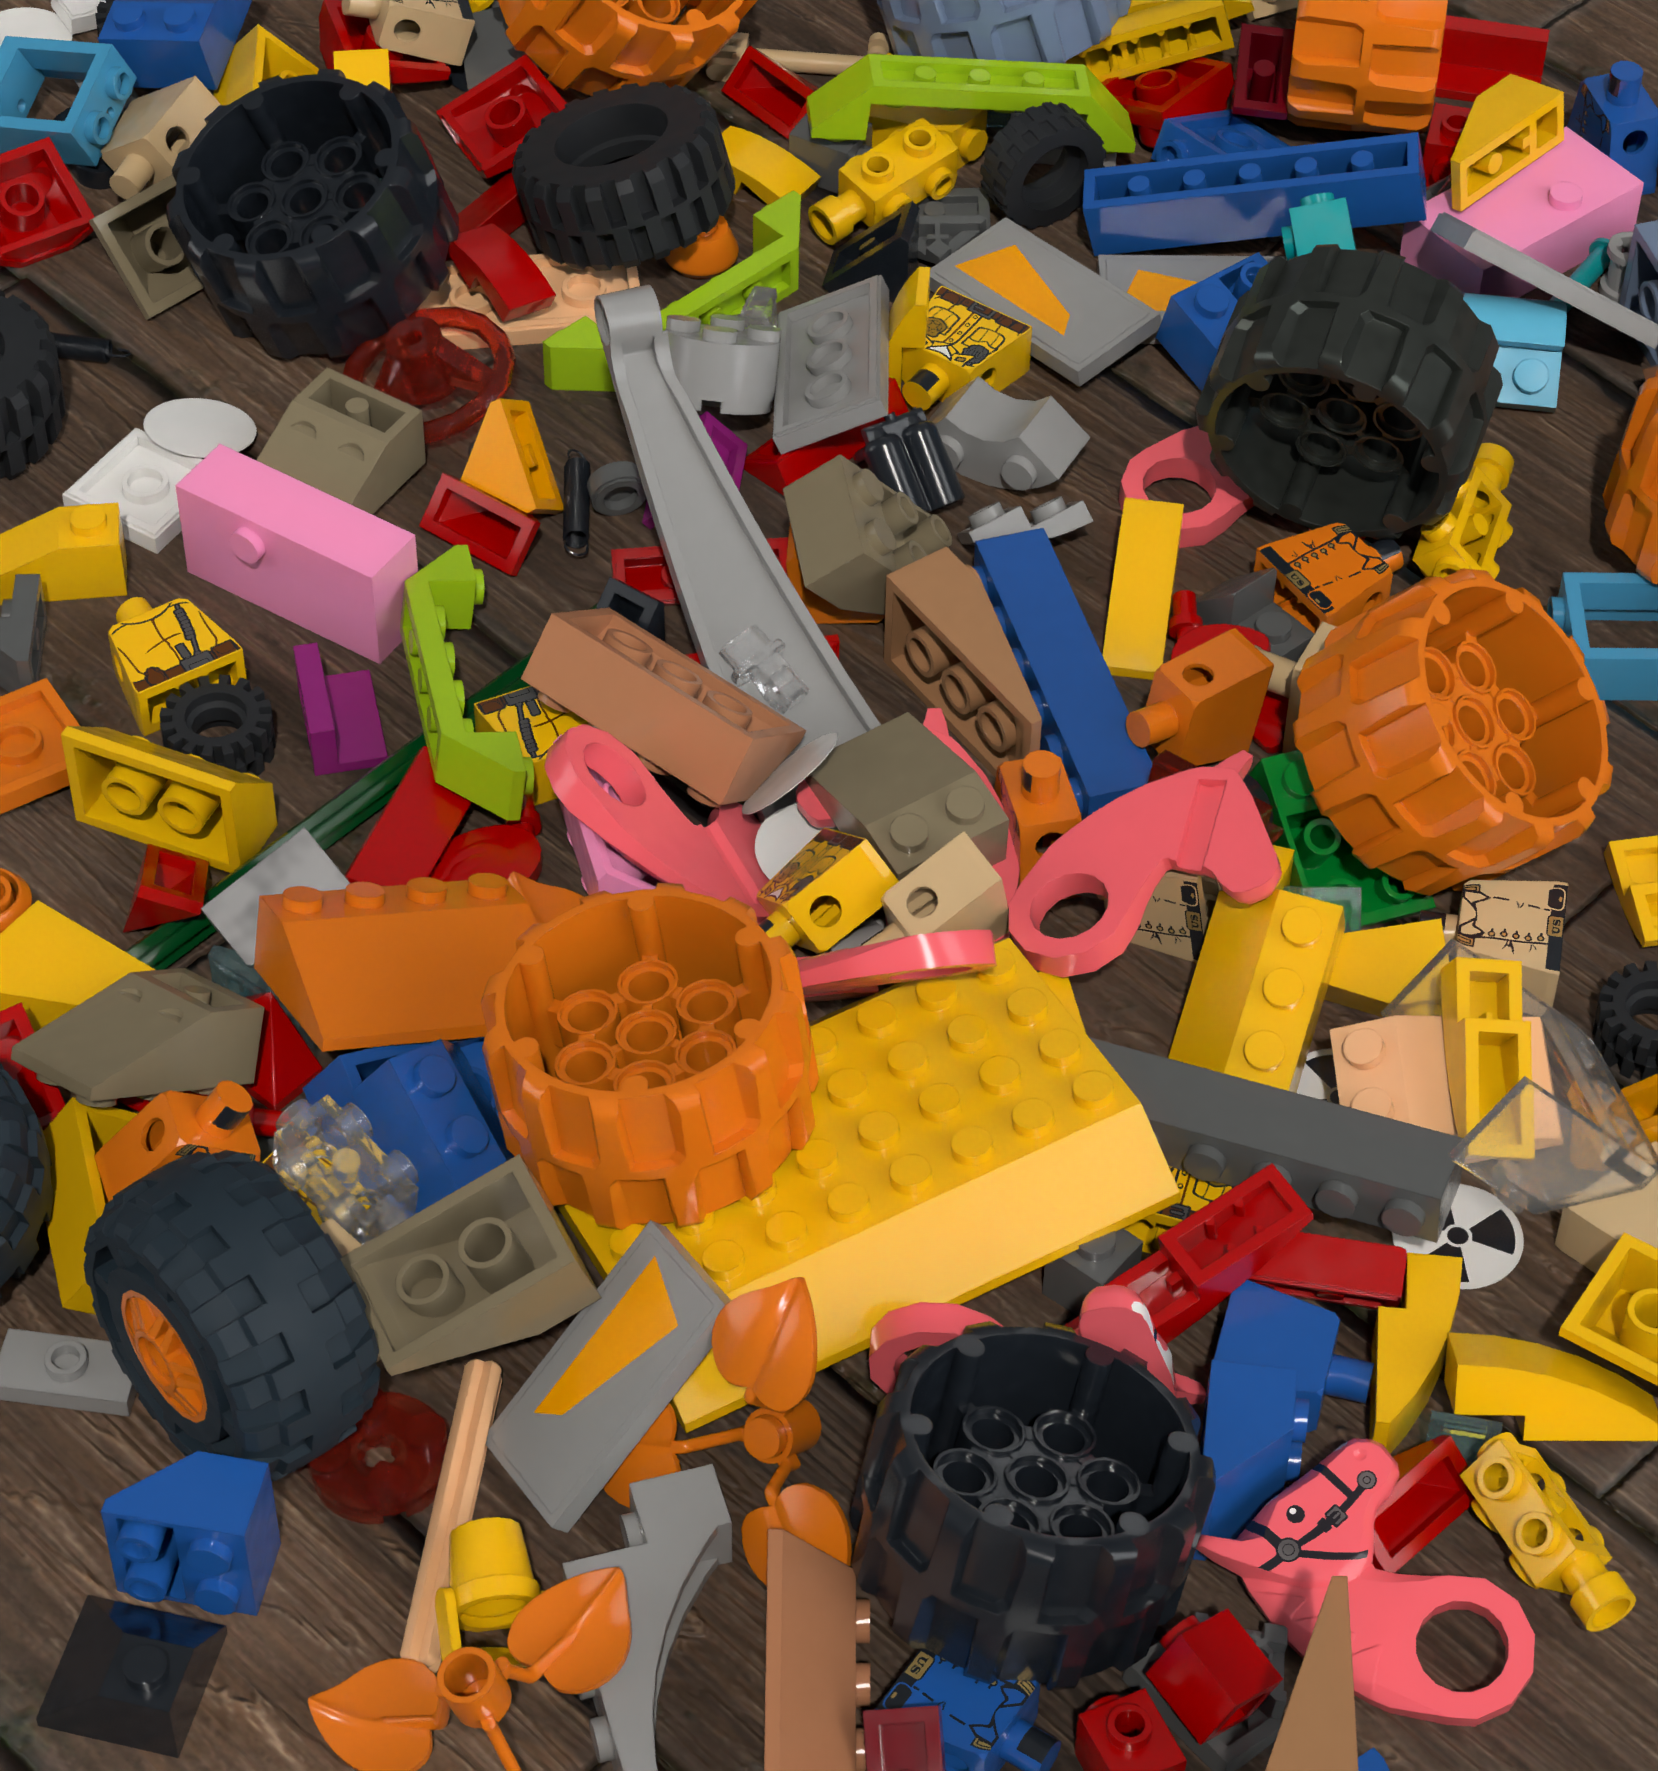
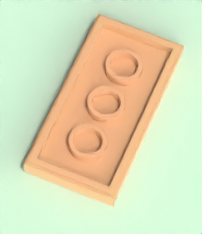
M545 254L528 255L545 276L556 293V297L549 308L502 322L482 286L469 289L454 262L445 261L449 273L439 292L431 291L416 309L421 353L541 344L542 341L551 337L555 332L566 328L584 316H587L597 324L594 310L595 296L639 287L637 266L625 268L624 265L612 266V269L608 271H596L593 267L587 266L584 270L571 268L565 263L561 265Z

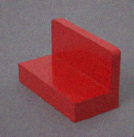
M1446 15L1435 97L1474 102L1478 95L1509 74L1541 84L1550 30Z

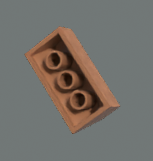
M611 608L551 613L521 677V680L540 691L538 698L544 704L561 712H574L588 721L589 726L608 732L621 743L637 752V757L648 770L660 775H673L689 785L686 791L692 798L716 808L721 805L748 800L802 741L807 731Z
M768 1529L764 1771H867L864 1728H856V1708H870V1663H856V1644H870V1599H856V1576L853 1568L783 1529Z

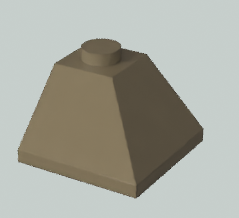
M173 175L89 220L90 225L146 320L203 289L189 260L168 225L166 216L167 204L176 193V181Z

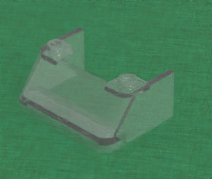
M1452 938L1381 1012L1382 1017L1394 1015L1442 1016L1441 968L1456 957H1480ZM1522 987V1017H1540L1543 1022L1554 1095L1524 1076L1449 1152L1452 1161L1488 1184L1495 1196L1507 1208L1517 1214H1521L1526 1209L1533 1214L1539 1215L1643 1190L1658 1175V1155L1600 1051L1575 1023Z

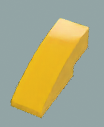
M1127 497L1124 499L1103 647V657L1111 675L1153 680L1156 670L1163 664L1181 539L1184 504Z
M1456 957L1441 968V1000L1448 1083L1458 1137L1465 1138L1463 1154L1530 1158L1533 1156L1531 1021H1523L1522 961Z
M1407 1253L1399 1308L1378 1306L1371 1344V1362L1374 1363V1369L1370 1384L1369 1439L1384 1445L1390 1454L1407 1436L1427 1405L1442 1371L1446 1356L1447 1333L1452 1332L1460 1294L1463 1257Z
M1447 1333L1444 1383L1454 1415L1515 1416L1523 1441H1658V1408L1653 1396L1619 1374L1580 1356L1534 1342L1496 1335Z

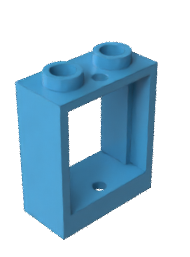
M5 36L0 46V154L50 137L65 164L97 166L101 157V150L109 142L112 131L127 99L132 93L137 79L113 44ZM45 77L84 80L65 121L26 118Z
M1563 572L1558 597H1549L1547 614L1558 624L1567 637L1573 636L1584 653V663L1596 687L1599 699L1658 701V648H1590L1585 621H1658V585L1651 583L1639 573Z

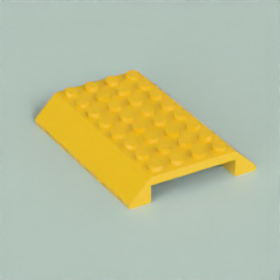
M1010 938L994 942L996 967L954 976L899 982L878 993L809 1022L819 1080L815 1091L811 1092L815 1127L802 1150H791L785 1161L772 1174V1187L752 1201L744 1196L728 1206L706 1214L703 1223L677 1229L674 1222L661 1224L667 1227L731 1301L742 1294L773 1286L794 1277L805 1278L813 1305L817 1329L816 1372L869 1348L872 1328L888 1311L919 1302L961 1305L1078 1250L1081 1244L1113 1231L1121 1230L1181 1201L1180 1191L1141 1102ZM569 1204L556 1205L603 1280L647 1225L631 1224L623 1230L598 1226L594 1216ZM711 1348L669 1403L673 1407L676 1418L684 1431L688 1433L748 1405L744 1399L747 1387L733 1385L722 1376L715 1363L713 1349Z

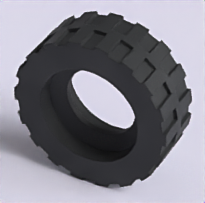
M1045 102L1041 106H1032L1025 109V112L1019 116L1015 115L1002 130L997 132L993 137L994 141L991 146L987 147L985 151V160L981 165L980 174L983 176V180H981L982 188L1011 221L1019 226L1025 225L1027 229H1035L1037 226L1047 227L1053 225V222L1067 218L1073 210L1079 209L1083 205L1084 170L1105 167L1103 162L1106 158V150L1102 147V144H1104L1102 138L1073 108L1070 109L1067 104L1060 102L1058 105L1052 102ZM1063 146L1057 162L1044 176L1032 183L1023 185L1027 173L1039 158L1047 152Z

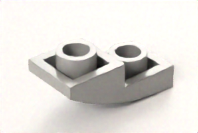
M1062 496L1032 509L1030 514L1034 521L1030 523L1021 506L1008 507L1003 510L998 501L969 515L968 519L972 526L957 533L961 544L975 546V541L1044 528L1048 538H1053L1093 522V519L1083 500L1065 504Z

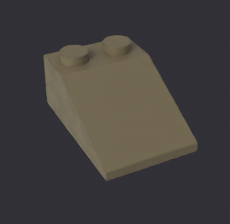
M909 712L833 748L822 763L805 778V781L839 831L866 838L899 881L964 831L991 866L1006 859L1009 829L1008 816L977 772Z
M520 1154L340 1258L352 1282H356L366 1305L364 1311L370 1328L375 1332L379 1356L391 1376L539 1335L602 1298L546 1192Z

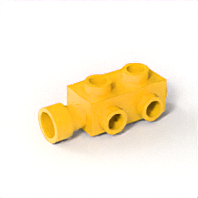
M923 117L904 129L895 130L886 140L864 154L852 157L839 169L838 196L828 195L809 207L808 216L814 231L825 243L834 245L853 232L854 225L861 220L871 227L911 201L917 204L928 196L934 200L944 198L950 193L956 183L958 147L947 133L939 132Z
M1481 443L1468 480L1460 487L1451 511L1434 525H1422L1421 536L1412 560L1418 565L1425 577L1445 578L1462 568L1488 571L1494 579L1499 574L1500 566L1494 561L1496 551L1507 542L1513 533V527L1507 521L1512 504L1501 491L1509 483L1514 468V459L1504 447L1494 443Z
M1501 1433L1486 1441L1478 1450L1477 1460L1460 1477L1475 1497L1471 1502V1506L1477 1517L1489 1529L1499 1533L1512 1551V1554L1509 1556V1562L1514 1571L1525 1583L1535 1589L1544 1588L1572 1595L1570 1606L1588 1631H1601L1618 1623L1633 1609L1636 1597L1618 1572L1608 1571L1605 1567L1612 1559V1556L1604 1546L1603 1536L1596 1527L1588 1524L1567 1494L1563 1478L1548 1467L1536 1448L1519 1444L1512 1433ZM1542 1478L1545 1482L1543 1490L1537 1484ZM1581 1533L1584 1541L1576 1540L1575 1538Z

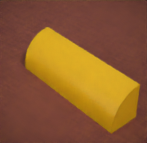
M1176 0L1119 17L1116 24L1112 27L1110 36L1101 43L1093 45L1070 58L1066 63L1084 64L1102 83L1109 78L1118 77L1122 79L1234 48L1235 46L1223 0Z

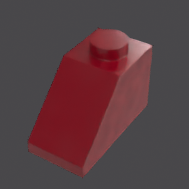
M1242 23L1233 70L1234 85L1231 90L1230 100L1232 114L1286 120L1294 29Z

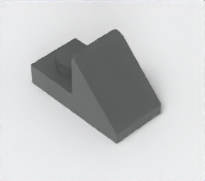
M1275 568L1229 578L1196 599L1197 615L1203 619V625L1232 624L1249 627L1268 637L1271 644V653L1298 662L1314 636L1312 631L1273 602L1277 576Z
M16 574L12 599H3L0 617V686L9 693L39 681L47 624V611L40 574Z

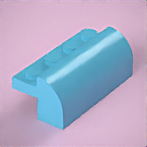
M1465 293L1463 300L1479 320L1491 325L1498 341L1499 350L1493 366L1501 373L1503 386L1495 407L1554 413L1557 408L1561 358L1565 346L1566 302Z

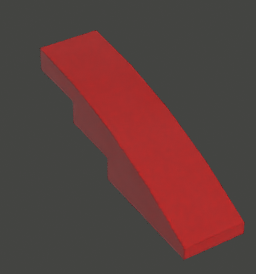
M1271 1163L1159 1235L1160 1250L1104 1286L1121 1285L1135 1290L1143 1300L1158 1334L1168 1344L1209 1313L1261 1269L1314 1219L1313 1212L1274 1164ZM1080 1316L1064 1326L1072 1327L1075 1330L1079 1327Z

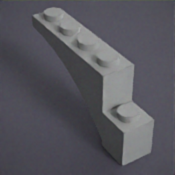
M713 1464L629 1483L630 1513L619 1516L625 1548L562 1563L563 1581L586 1572L611 1567H619L626 1578L632 1626L631 1646L627 1659L620 1671L609 1682L597 1689L578 1694L580 1700L593 1697L598 1717L589 1719L594 1751L598 1762L611 1761L614 1771H658L655 1756L657 1708L668 1661L682 1625L705 1583L718 1565L732 1562V1521Z

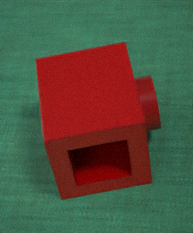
M1435 103L1423 157L1426 187L1451 174V158L1472 108Z
M1228 1608L1201 1623L1195 1615H1191L1179 1622L1160 1640V1644L1166 1651L1146 1672V1676L1200 1745L1247 1719L1283 1680L1279 1672Z
M1146 1688L1123 1697L1120 1695L1105 1696L1091 1704L1085 1712L1078 1714L1074 1753L1084 1771H1185L1187 1760Z

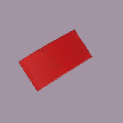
M492 223L459 233L457 240L449 242L448 254L469 289L482 286L502 322L549 308L554 301L556 293L537 265L513 238Z

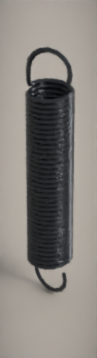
M51 332L55 338L58 358L107 364L111 357L123 358L132 354L129 350L120 348L117 351L129 354H112L113 345L111 339Z
M569 449L567 452L568 458H570V452L572 451L577 452L582 458H571L564 466L563 544L569 553L575 556H583L589 551L590 497L587 490V481L590 477V463L581 452ZM567 546L571 548L586 546V550L584 553L576 554L570 551Z

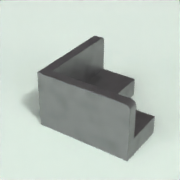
M304 827L201 909L222 938L230 944L246 966L254 968L260 895L283 894L285 889L295 886L311 887L319 891L346 889L350 882Z

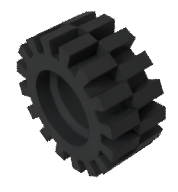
M219 674V683L210 684L209 676L207 675L198 677L199 687L194 689L189 682H186L179 686L180 697L171 693L166 698L167 708L161 707L160 711L163 747L184 754L197 755L208 762L241 773L250 771L257 777L265 771L264 762L271 763L274 757L273 748H276L272 708L269 699L265 700L264 691L259 686L251 690L250 681L241 677L236 685H231L230 675ZM218 726H228L237 729L233 733L221 737L199 735V733L206 729Z
M1645 961L1643 972H1639L1635 963L1625 965L1622 975L1615 971L1608 977L1607 985L1603 984L1592 1029V1034L1595 1035L1594 1046L1597 1052L1605 1050L1603 1061L1610 1068L1620 1061L1622 1063L1620 1075L1629 1079L1634 1070L1643 1073L1642 1080L1658 1074V1031L1646 1028L1632 1018V1016L1639 1014L1658 1015L1657 961Z

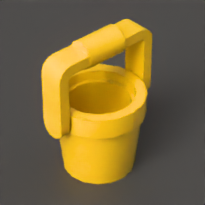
M501 1517L482 1518L461 1524L451 1531L449 1535V1587L438 1588L435 1595V1610L442 1661L453 1651L462 1648L459 1629L462 1631L484 1632L510 1628L515 1617L523 1607L536 1596L546 1591L541 1590L537 1580L534 1579L522 1529L518 1522ZM506 1647L480 1648L486 1651L494 1662L497 1658L504 1656L508 1658L512 1665L528 1668L517 1662Z

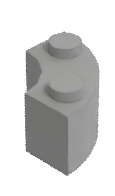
M979 376L947 397L928 420L936 425L955 472L988 486L1002 489H1034L1059 480L1091 438L1052 396L1037 401L1015 399L995 390Z

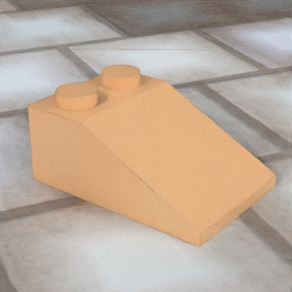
M1394 1015L1330 1029L1340 1105L1458 1137L1448 1083L1442 1016ZM1522 1017L1523 1021H1531L1533 1147L1559 1142L1562 1141L1543 1022L1540 1017ZM1463 1154V1161L1486 1157V1155Z

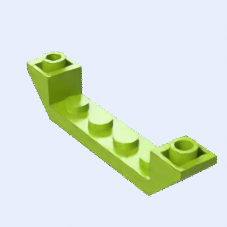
M867 54L807 96L806 108L811 138H822L833 142L845 140L865 141L871 104L885 105L891 108L920 106L938 107L948 111L982 109L993 110L999 113H1012L1014 111L1025 112V109L1032 106H1041L1045 102H1052L1057 105L1060 102L1067 104L1070 109L1073 108L1102 138L1104 142L1102 147L1106 150V154L1114 152L1134 153L1136 147L1128 111L1084 64Z
M793 190L753 214V254L661 310L663 331L666 329L667 316L669 315L701 319V324L710 325L711 315L713 314L738 316L745 318V322L797 291L799 287L801 195ZM584 316L542 341L544 383L551 390L615 392L597 324L590 318Z
M455 545L405 581L399 629L436 783L507 821H520L523 795H531L534 789L532 758L523 757L516 731L474 732L472 719L462 717L465 705L464 686L462 680H453L455 673L454 645L452 642H444L446 629H471L474 605H482L484 601L485 586L482 569H474L468 545Z

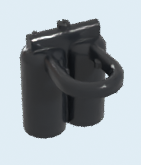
M914 407L911 411L898 416L895 415V412L884 416L885 421L861 430L865 447L855 452L853 458L856 465L866 462L869 470L875 474L879 481L897 493H905L915 505L927 513L934 512L966 498L939 431L933 422L927 421L921 407Z

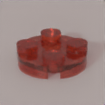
M378 1388V1393L373 1399L372 1407L356 1423L357 1430L329 1451L308 1463L309 1475L321 1502L338 1516L361 1524L384 1523L383 1516H395L406 1511V1516L410 1517L427 1508L435 1500L448 1442L447 1428L444 1420L429 1406L411 1396L396 1392H383ZM377 1447H386L391 1450V1455L395 1460L392 1463L380 1460L374 1467L366 1466L365 1452Z

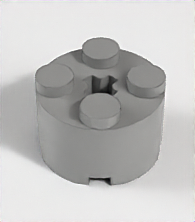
M713 314L711 315L710 325L701 324V319L683 315L667 316L665 330H668L670 353L675 375L690 398L694 408L697 411H701L702 405L719 407L721 414L758 415L770 412L775 397L782 330L765 325H749L747 329H744L745 318L733 315Z

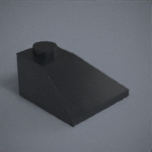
M88 1595L36 1717L37 1725L179 1758L227 1636L226 1625Z

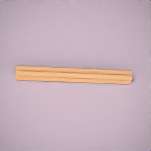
M472 1359L464 1366L400 1650L401 1658L414 1659L421 1662L433 1673L438 1671L442 1659L435 1610V1595L438 1588L449 1587V1535L457 1526L472 1521L488 1448L486 1446L488 1431L493 1425L502 1384V1369L494 1361L484 1362L479 1359Z

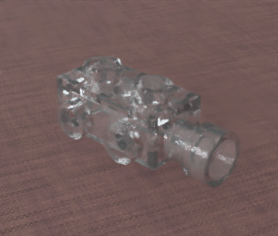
M327 1094L313 1105L306 1099L297 1100L279 1116L275 1124L277 1131L274 1132L273 1167L287 1187L293 1191L301 1189L317 1205L318 1214L323 1223L333 1218L363 1245L416 1214L419 1191L416 1184L419 1182V1177L415 1167L402 1152L394 1149L386 1155L371 1139L373 1128L370 1121L355 1104L347 1103L340 1107ZM318 1158L329 1160L332 1166L326 1168ZM363 1205H370L372 1207L366 1210Z

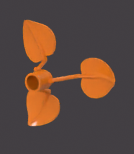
M794 1277L773 1286L742 1294L728 1302L719 1312L712 1329L711 1343L718 1370L731 1384L747 1387L744 1394L746 1403L761 1408L752 1412L747 1418L745 1425L687 1440H675L677 1419L673 1407L668 1403L602 1488L616 1502L630 1508L629 1483L680 1472L681 1466L676 1454H686L743 1441L746 1450L754 1458L763 1463H777L779 1465L764 1490L768 1505L748 1513L743 1520L741 1528L742 1545L746 1559L753 1572L766 1586L768 1529H783L848 1566L851 1565L852 1555L851 1534L847 1519L839 1503L829 1492L808 1483H797L785 1488L781 1492V1488L789 1474L801 1466L797 1455L813 1448L821 1435L819 1414L815 1407L805 1399L812 1388L817 1369L815 1315L805 1278Z
M619 1567L586 1572L547 1589L526 1604L517 1614L510 1627L507 1645L513 1658L528 1668L512 1665L508 1658L504 1656L497 1658L494 1662L486 1651L477 1647H463L450 1653L440 1664L437 1678L423 1663L414 1659H387L361 1669L335 1687L310 1696L308 1698V1706L313 1720L329 1747L339 1758L356 1771H417L427 1763L431 1756L433 1748L431 1730L444 1729L448 1724L452 1709L458 1720L464 1725L472 1728H483L506 1771H522L498 1724L507 1713L511 1704L512 1694L507 1680L512 1679L532 1684L544 1675L556 1691L564 1694L585 1693L609 1682L624 1665L631 1646L632 1626L626 1578Z

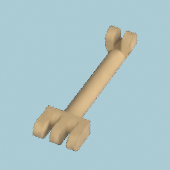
M736 32L708 62L706 74L711 80L721 82L728 80L749 46V33ZM877 32L870 36L867 54L890 53V39L886 34ZM756 48L794 73L837 76L864 57Z

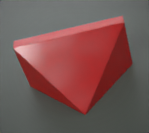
M749 45L721 91L789 140V133L807 113V96L819 88Z
M442 473L419 527L453 545H468L470 554L516 577L541 523L531 513H526L457 477Z
M147 844L123 933L200 915L204 904L209 861Z
M270 991L245 997L263 1006L264 1014L254 1083L242 1084L240 1086L269 1110L280 1111L303 1092V1087L322 1071V1066Z
M1440 1435L1393 1456L1398 1463L1400 1475L1391 1496L1376 1514L1372 1562L1375 1569L1396 1573L1471 1506L1472 1500L1475 1499L1460 1477L1469 1466L1451 1435Z

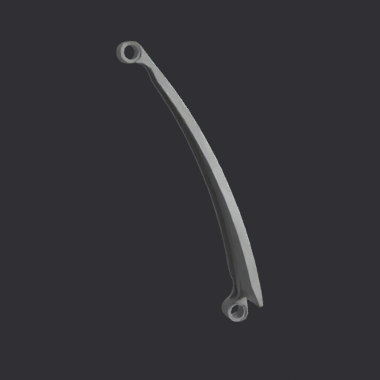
M643 285L595 296L594 310L597 327L628 438L663 553L701 665L807 730L802 741L786 759L823 735L829 733L838 734L835 748L880 726L881 724L843 668L785 573L729 474L690 398L678 381L670 353L668 330L663 331L660 306L654 289L651 285ZM798 785L774 803L756 812L761 825L775 811L797 804L796 791ZM883 906L823 953L859 947L867 939L887 927Z

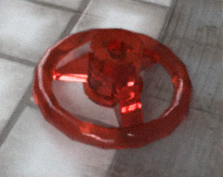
M456 306L422 308L414 311L408 319L397 323L389 332L357 346L345 363L343 375L363 383L365 373L377 357L387 350L374 386L376 390L403 402L416 405L438 402L449 396L457 387L479 392L475 398L455 412L423 422L425 445H430L463 434L484 420L490 402L504 398L510 390L516 355L509 335L486 315ZM456 329L480 337L489 346L494 361L493 369L449 341L442 335L441 330Z

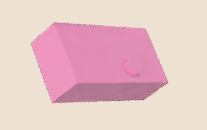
M1566 126L1564 127V141L1460 212L1452 209L1451 188L1426 201L1427 220L1404 223L1400 256L1406 257L1404 262L1421 269L1437 279L1449 280L1462 292L1519 298L1537 287L1430 231L1439 213L1443 214L1446 212L1546 266L1564 273L1581 264L1590 254L1589 247L1595 239H1610L1613 235L1620 232H1633L1637 221L1644 182Z
M222 444L213 449L175 485L187 572L378 664H381L402 642L399 629L404 584L408 578L418 572L415 534Z

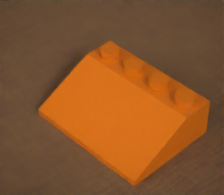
M476 873L471 875L468 880L443 882L429 877H418L409 880L407 885L380 886L371 882H354L348 884L346 889L319 891L305 886L289 887L283 891V894L259 896L254 969L322 1052L434 1042L439 1039L446 1041L485 1037L488 1032L481 1006L485 986L490 976L505 969L517 951L516 939L533 924H537L529 902L505 877L492 873Z

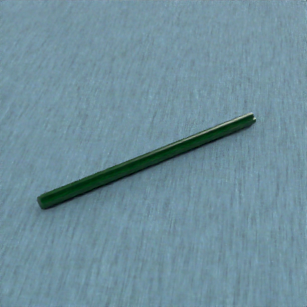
M596 603L590 609H596L598 603ZM533 651L465 700L462 717L472 719L474 732H476L474 703L531 686L521 680V677ZM424 732L414 737L205 892L203 906L304 827L324 851L385 806L419 750L423 746H427ZM201 910L198 916L159 925L125 950V952L155 970H163L217 930Z

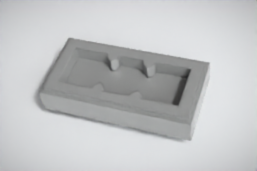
M12 1328L7 1330L0 1351V1400L129 1417L137 1391L128 1376L123 1374L112 1353L113 1348L110 1341Z

